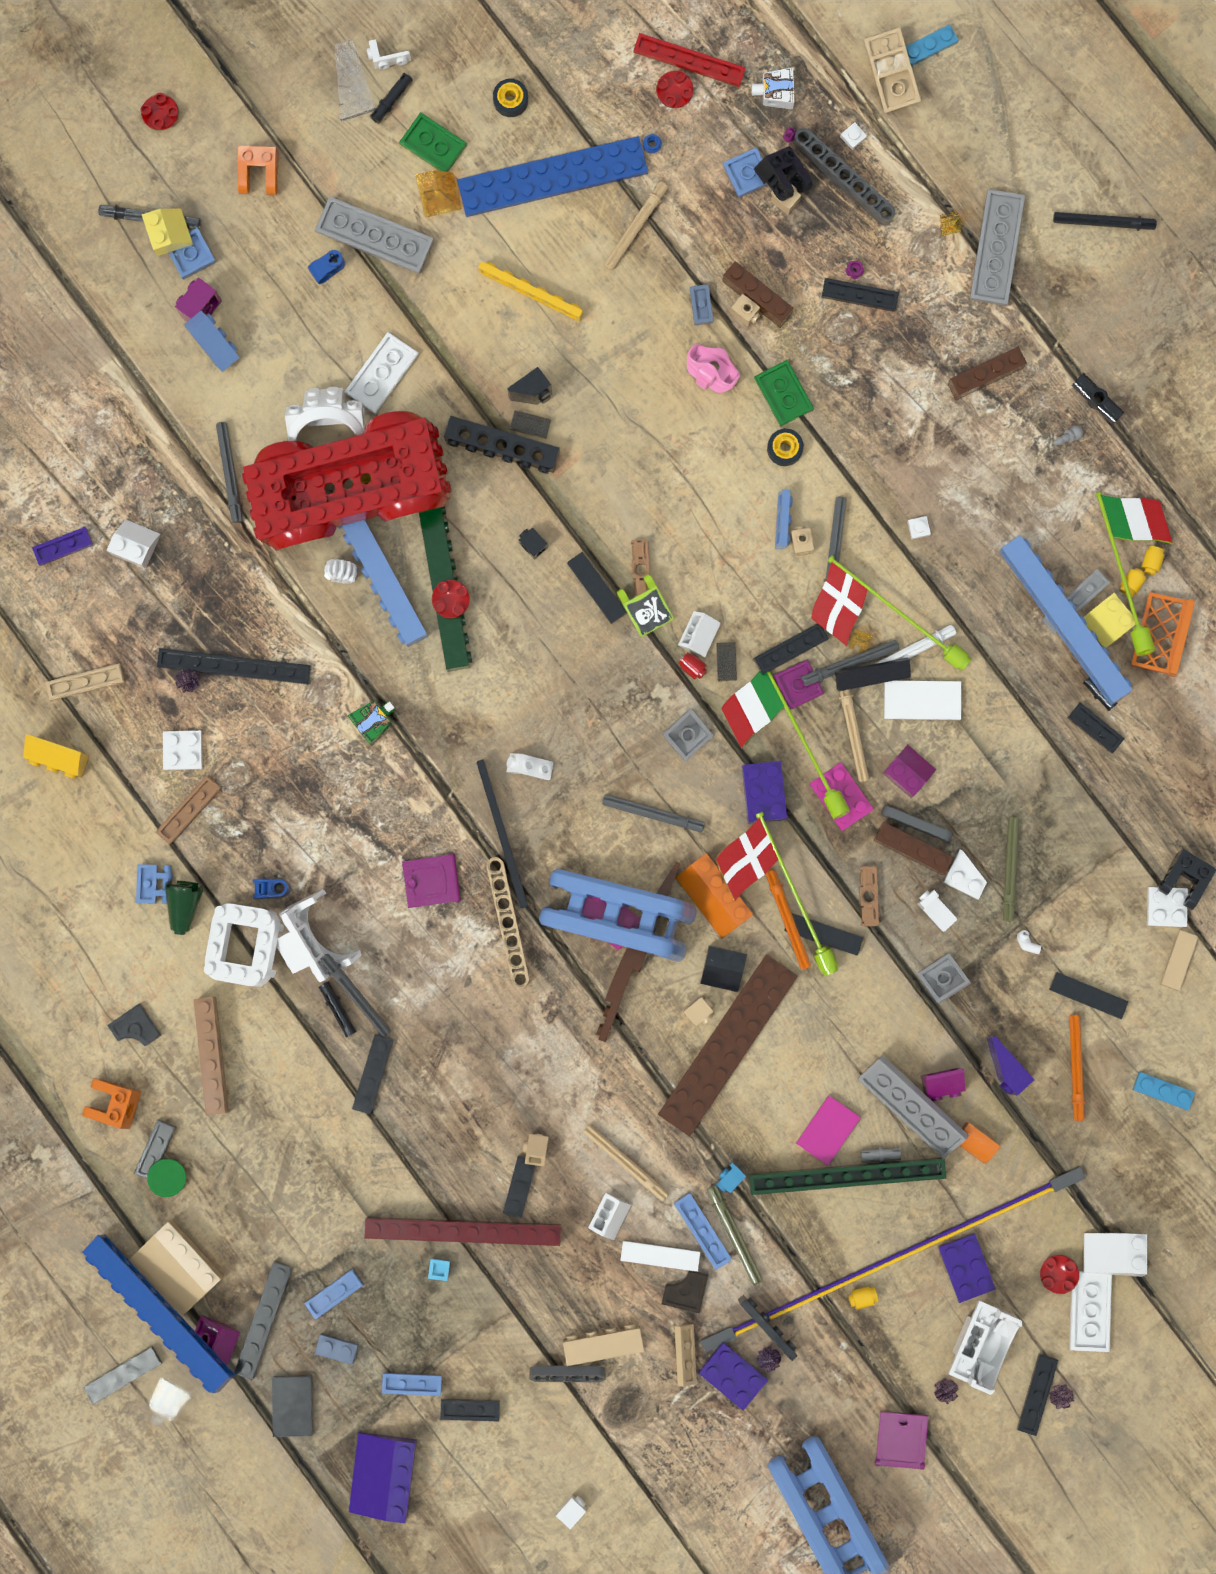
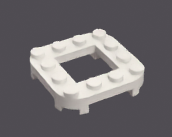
M236 904L217 906L212 918L206 950L205 974L215 980L253 987H263L271 977L274 978L276 971L272 970L278 933L284 931V925L280 923L276 915L277 913L272 910ZM232 924L258 928L252 966L225 962Z

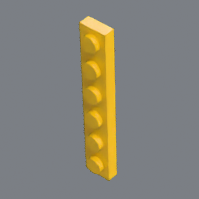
M480 262L478 266L480 274L578 322L582 319L583 310H581L579 305L564 302L561 296L556 294L552 296L547 293L546 289L540 286L536 288L530 285L531 283L524 278L517 279L513 277L514 275L507 270L501 271L491 262Z

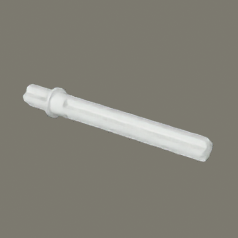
M949 625L940 631L935 630L932 636L943 643V641L955 636L957 633L955 628ZM926 637L877 663L907 657L910 659L937 644L929 637Z

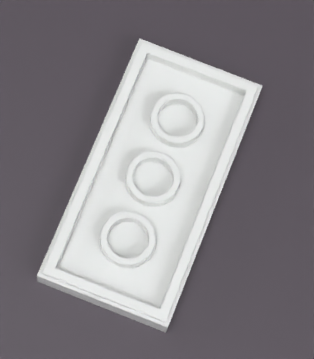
M387 332L344 393L354 401L362 402L363 407L376 415L416 360L419 353Z
M885 682L884 719L961 720V682Z
M1079 1271L1078 1284L1071 1291L1069 1350L1110 1352L1112 1275L1083 1273V1271Z

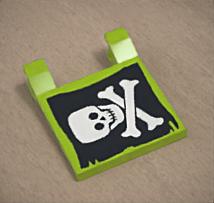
M649 574L643 577L649 590L631 600L628 599L623 589L617 591V595L640 637L674 620L653 578Z

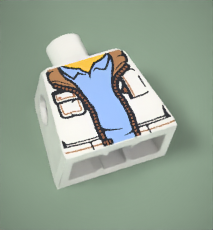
M793 68L764 73L762 84H752V96L763 95L764 106L793 109Z

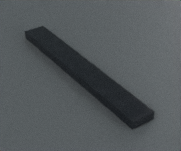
M159 648L157 667L164 669L309 685L311 665Z
M482 759L476 763L520 908L524 909L528 907V903L485 761Z

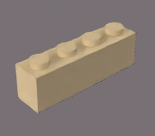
M635 1324L624 1325V1329L616 1330V1327L607 1328L605 1332L598 1334L597 1331L586 1332V1336L578 1337V1334L566 1336V1340H563L567 1366L644 1352L640 1326Z

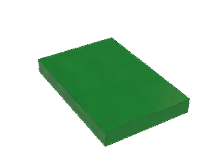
M421 112L399 141L401 146L445 175L467 146L465 141Z
M788 359L754 376V380L780 427L814 410Z

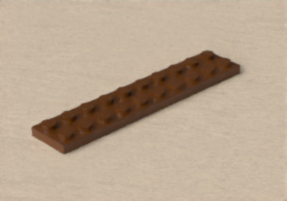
M767 954L764 956L659 1111L658 1115L689 1137L691 1136L798 977L796 974Z

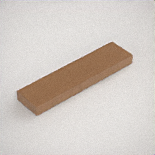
M206 775L157 829L156 833L171 845L222 788Z

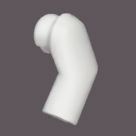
M1021 930L1017 934V941L1021 949L1039 955L1041 945L1031 943L1029 932Z

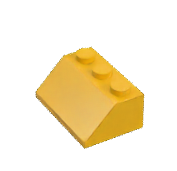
M28 734L25 736L23 758L29 760L28 764L36 767L42 764L47 766L46 770L57 773L60 770L65 772L64 776L75 779L78 776L82 778L89 758L88 755Z

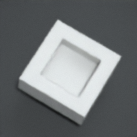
M854 122L841 133L840 137L853 150L867 138V135Z
M927 516L907 521L911 540L931 535Z

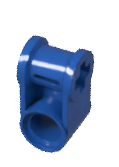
M331 250L321 258L313 261L308 266V270L316 282L322 284L344 268L345 260L339 251ZM336 258V259L338 260V262H337V263L333 262V259Z
M253 879V883H255L253 899L286 897L290 893V885L284 880ZM280 883L285 887L281 894L276 891V887Z

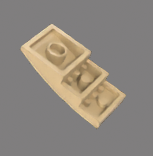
M900 27L864 39L884 112L920 102L921 99Z

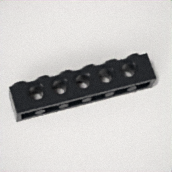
M451 415L444 435L445 441L452 447L460 445L466 447L465 450L476 453V451L483 452L484 456L490 458L497 456L507 463L514 461L520 463V466L524 468H538V471L544 474L554 473L560 453V447ZM463 432L470 433L468 439H462L460 435ZM481 437L489 439L485 445L479 444L478 441ZM504 442L507 447L504 450H499L496 448L497 444ZM517 448L525 450L522 455H516L514 452ZM536 453L543 455V458L539 461L534 460L532 457Z

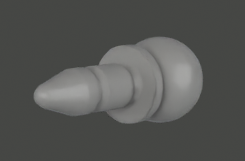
M1074 425L1069 430H1066L1064 435L1058 437L1053 444L1061 445L1067 441L1071 443L1074 440H1079L1083 436V429L1080 426Z

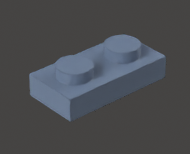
M709 285L690 287L694 325L713 323Z
M320 1334L315 1354L352 1365L358 1344Z

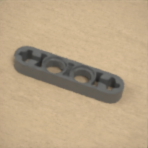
M884 805L881 811V815L942 841L950 843L952 839V832L892 807Z
M532 1366L529 1371V1379L534 1382H603L606 1379V1369L601 1366Z

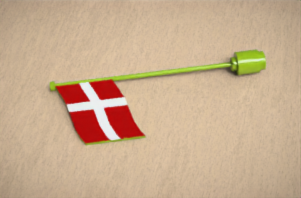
M831 555L827 560L831 563L826 582L814 604L812 620L847 646L851 630L863 608L867 591H870L943 648L944 660L956 669L959 668L962 671L971 661L967 652L955 643L952 646L949 644L946 647L842 566Z
M763 812L757 813L756 817L758 819L748 830L718 854L715 859L735 902L746 888L764 876L779 861L818 947L813 957L820 972H823L824 976L830 975L838 971L836 958L831 948L821 946L762 817L764 814Z

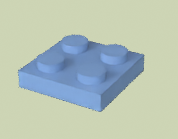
M757 147L723 162V168L738 198L768 185L767 183L763 184L754 171V168L762 160Z
M198 228L189 232L193 245L169 252L183 280L216 263Z

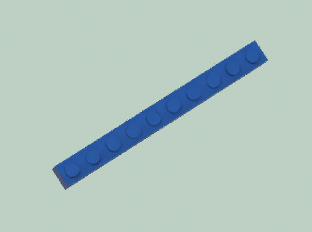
M97 1235L82 1251L86 1256L85 1260L99 1270L98 1274L103 1279H107L112 1284L111 1288L125 1298L124 1302L138 1312L137 1316L151 1326L150 1330L164 1340L163 1344L165 1347L177 1354L176 1358L178 1361L190 1368L189 1372L191 1375L202 1381V1386L206 1391L213 1394L220 1392L235 1376L234 1372L106 1235Z

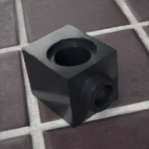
M533 527L530 530H524L519 535V544L534 560L548 548V543Z

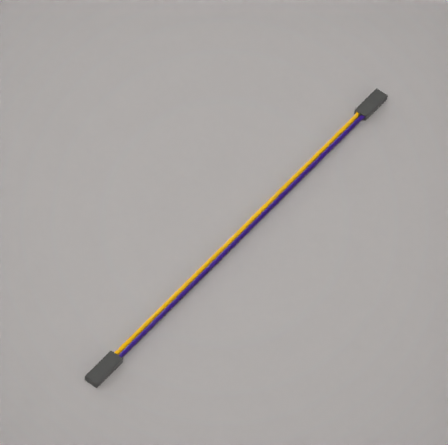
M1080 1166L1049 1180L1047 1185L766 1314L772 1320L1050 1191L1057 1192L1085 1179L1084 1173ZM752 1319L735 1328L730 1326L700 1341L707 1353L719 1347L722 1342L726 1344L737 1339L736 1337L739 1334L758 1326V1324Z

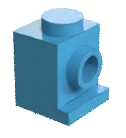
M732 1162L729 1163L731 1166L729 1170L725 1168L719 1174L720 1179L716 1185L723 1192L727 1190L731 1193L746 1177Z

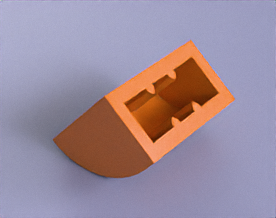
M968 1122L962 1127L969 1136L959 1146L983 1164H986L1001 1146Z

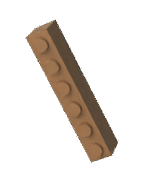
M217 998L193 999L206 1116L228 1113Z

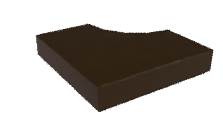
M689 1270L687 1276L681 1282L674 1285L666 1284L661 1304L700 1313L708 1274Z

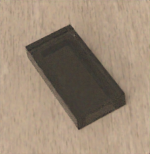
M515 410L510 430L547 439L551 419Z
M716 643L718 682L737 681L736 643Z

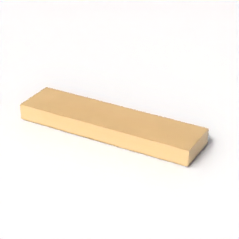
M119 663L45 683L49 700L54 701L125 683L121 664Z

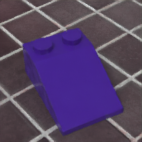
M989 1035L986 1039L998 1080L1002 1083L999 1086L1006 1094L1018 1096L1034 1081V1078L996 1036Z

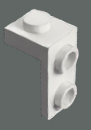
M376 39L370 40V48H366L369 60L373 59L375 69L384 70L392 65H405L411 61L409 51L380 57Z
M510 753L506 772L550 780L554 763L524 754Z
M927 890L919 897L921 901L918 903V906L944 932L957 921V918L940 901L939 895L935 890L931 892Z

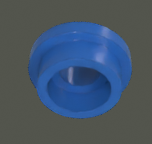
M650 134L645 137L643 147L647 152L656 153L661 149L662 141L659 136ZM654 142L656 145L651 147L649 143Z

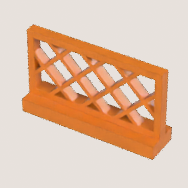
M1149 592L1141 625L1149 628L1146 623L1147 618L1152 615L1156 617L1159 624L1151 629L1149 628L1155 641L1154 645L1157 644L1162 653L1155 658L1147 654L1150 661L1142 664L1136 662L1137 655L1134 651L1131 666L1168 674V676L1172 677L1177 676L1195 605L1194 600H1183ZM1152 598L1160 599L1164 606L1154 610L1151 606ZM1173 603L1182 604L1181 611L1173 615L1168 607ZM1166 608L1171 617L1162 622L1156 613ZM1173 619L1177 628L1169 633L1163 624ZM1161 626L1166 636L1157 640L1152 631ZM1169 638L1172 648L1164 652L1159 642ZM1164 656L1168 662L1167 668L1158 667L1155 660Z

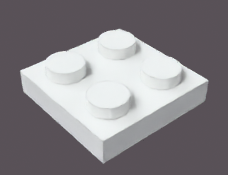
M202 731L163 732V770L203 769Z
M1148 887L1147 926L1187 927V907L1183 906V903L1188 895V888H1172L1170 893L1165 895L1158 891L1159 887Z

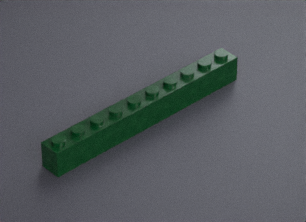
M445 506L419 512L432 592L440 582L446 580L458 581V577L453 575V570H456L455 560L450 558V552L453 551L452 542L447 540L446 533H450L448 521L444 522L443 515L446 514ZM436 612L447 672L470 668L469 663L473 662L471 651L467 652L466 649L469 639L468 634L463 632V626L466 625L464 614L456 618H445Z
M941 1157L748 1175L750 1194L760 1195L946 1179L945 1159Z

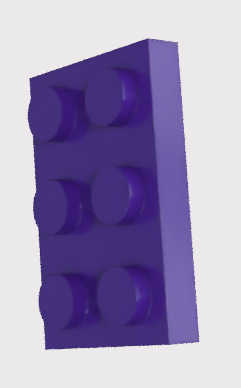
M974 1233L938 1246L959 1303L996 1290Z
M724 1342L719 1345L698 1371L704 1379L743 1411L768 1381L765 1376Z

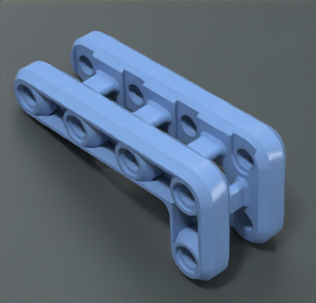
M555 869L551 872L550 886L555 889H565V891L571 893L567 910L560 909L557 911L548 906L541 909L539 916L541 925L647 952L678 962L685 958L686 945L675 940L674 934L678 922L690 925L695 921L697 911L694 905L676 898L561 869ZM587 897L600 898V900L607 903L603 919L595 918V920H592L582 915ZM632 906L642 911L640 924L637 929H627L618 925L617 921L621 907ZM657 916L669 919L665 936L656 935L653 932Z
M811 1436L803 1441L802 1448L809 1455L812 1466L799 1475H795L790 1471L785 1462L787 1460L785 1456L777 1455L769 1460L768 1469L825 1574H861L867 1570L871 1574H889L891 1567L818 1436ZM820 1482L828 1490L831 1496V1503L816 1512L813 1508H810L805 1499L806 1494L804 1492L807 1488ZM839 1518L847 1525L851 1533L849 1534L851 1539L835 1548L833 1545H830L826 1538L824 1526ZM857 1555H861L864 1564L848 1572L844 1562Z

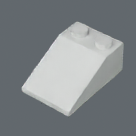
M1084 1233L1083 1273L1139 1277L1147 1275V1235Z

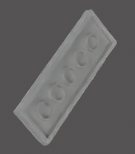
M991 189L987 190L969 300L1007 306L1025 195Z
M330 196L315 229V232L417 274H420L434 242V238Z
M883 1055L859 1076L858 1080L942 1158L949 1155L968 1138L969 1135Z

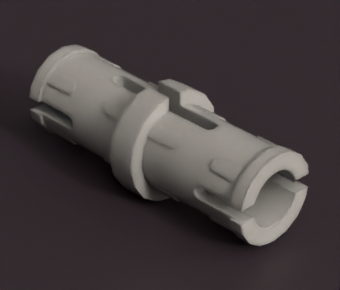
M878 1147V1149L861 1150V1161H879V1163H883L888 1160H901V1149H883V1147Z

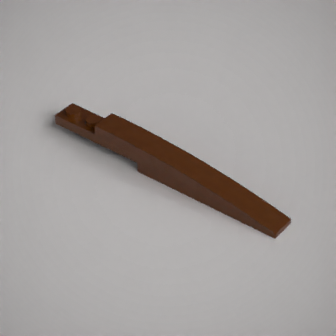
M676 862L656 894L669 895L680 863ZM657 916L653 930L654 933L661 916ZM627 947L605 998V1001L612 1004L611 1007L606 1006L603 1014L606 1017L604 1025H599L596 1035H599L598 1040L606 1042L632 970L640 972L647 952Z

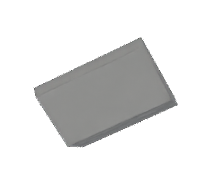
M691 708L662 733L670 746L684 761H687L714 736Z
M949 953L917 973L928 993L938 1004L971 984Z

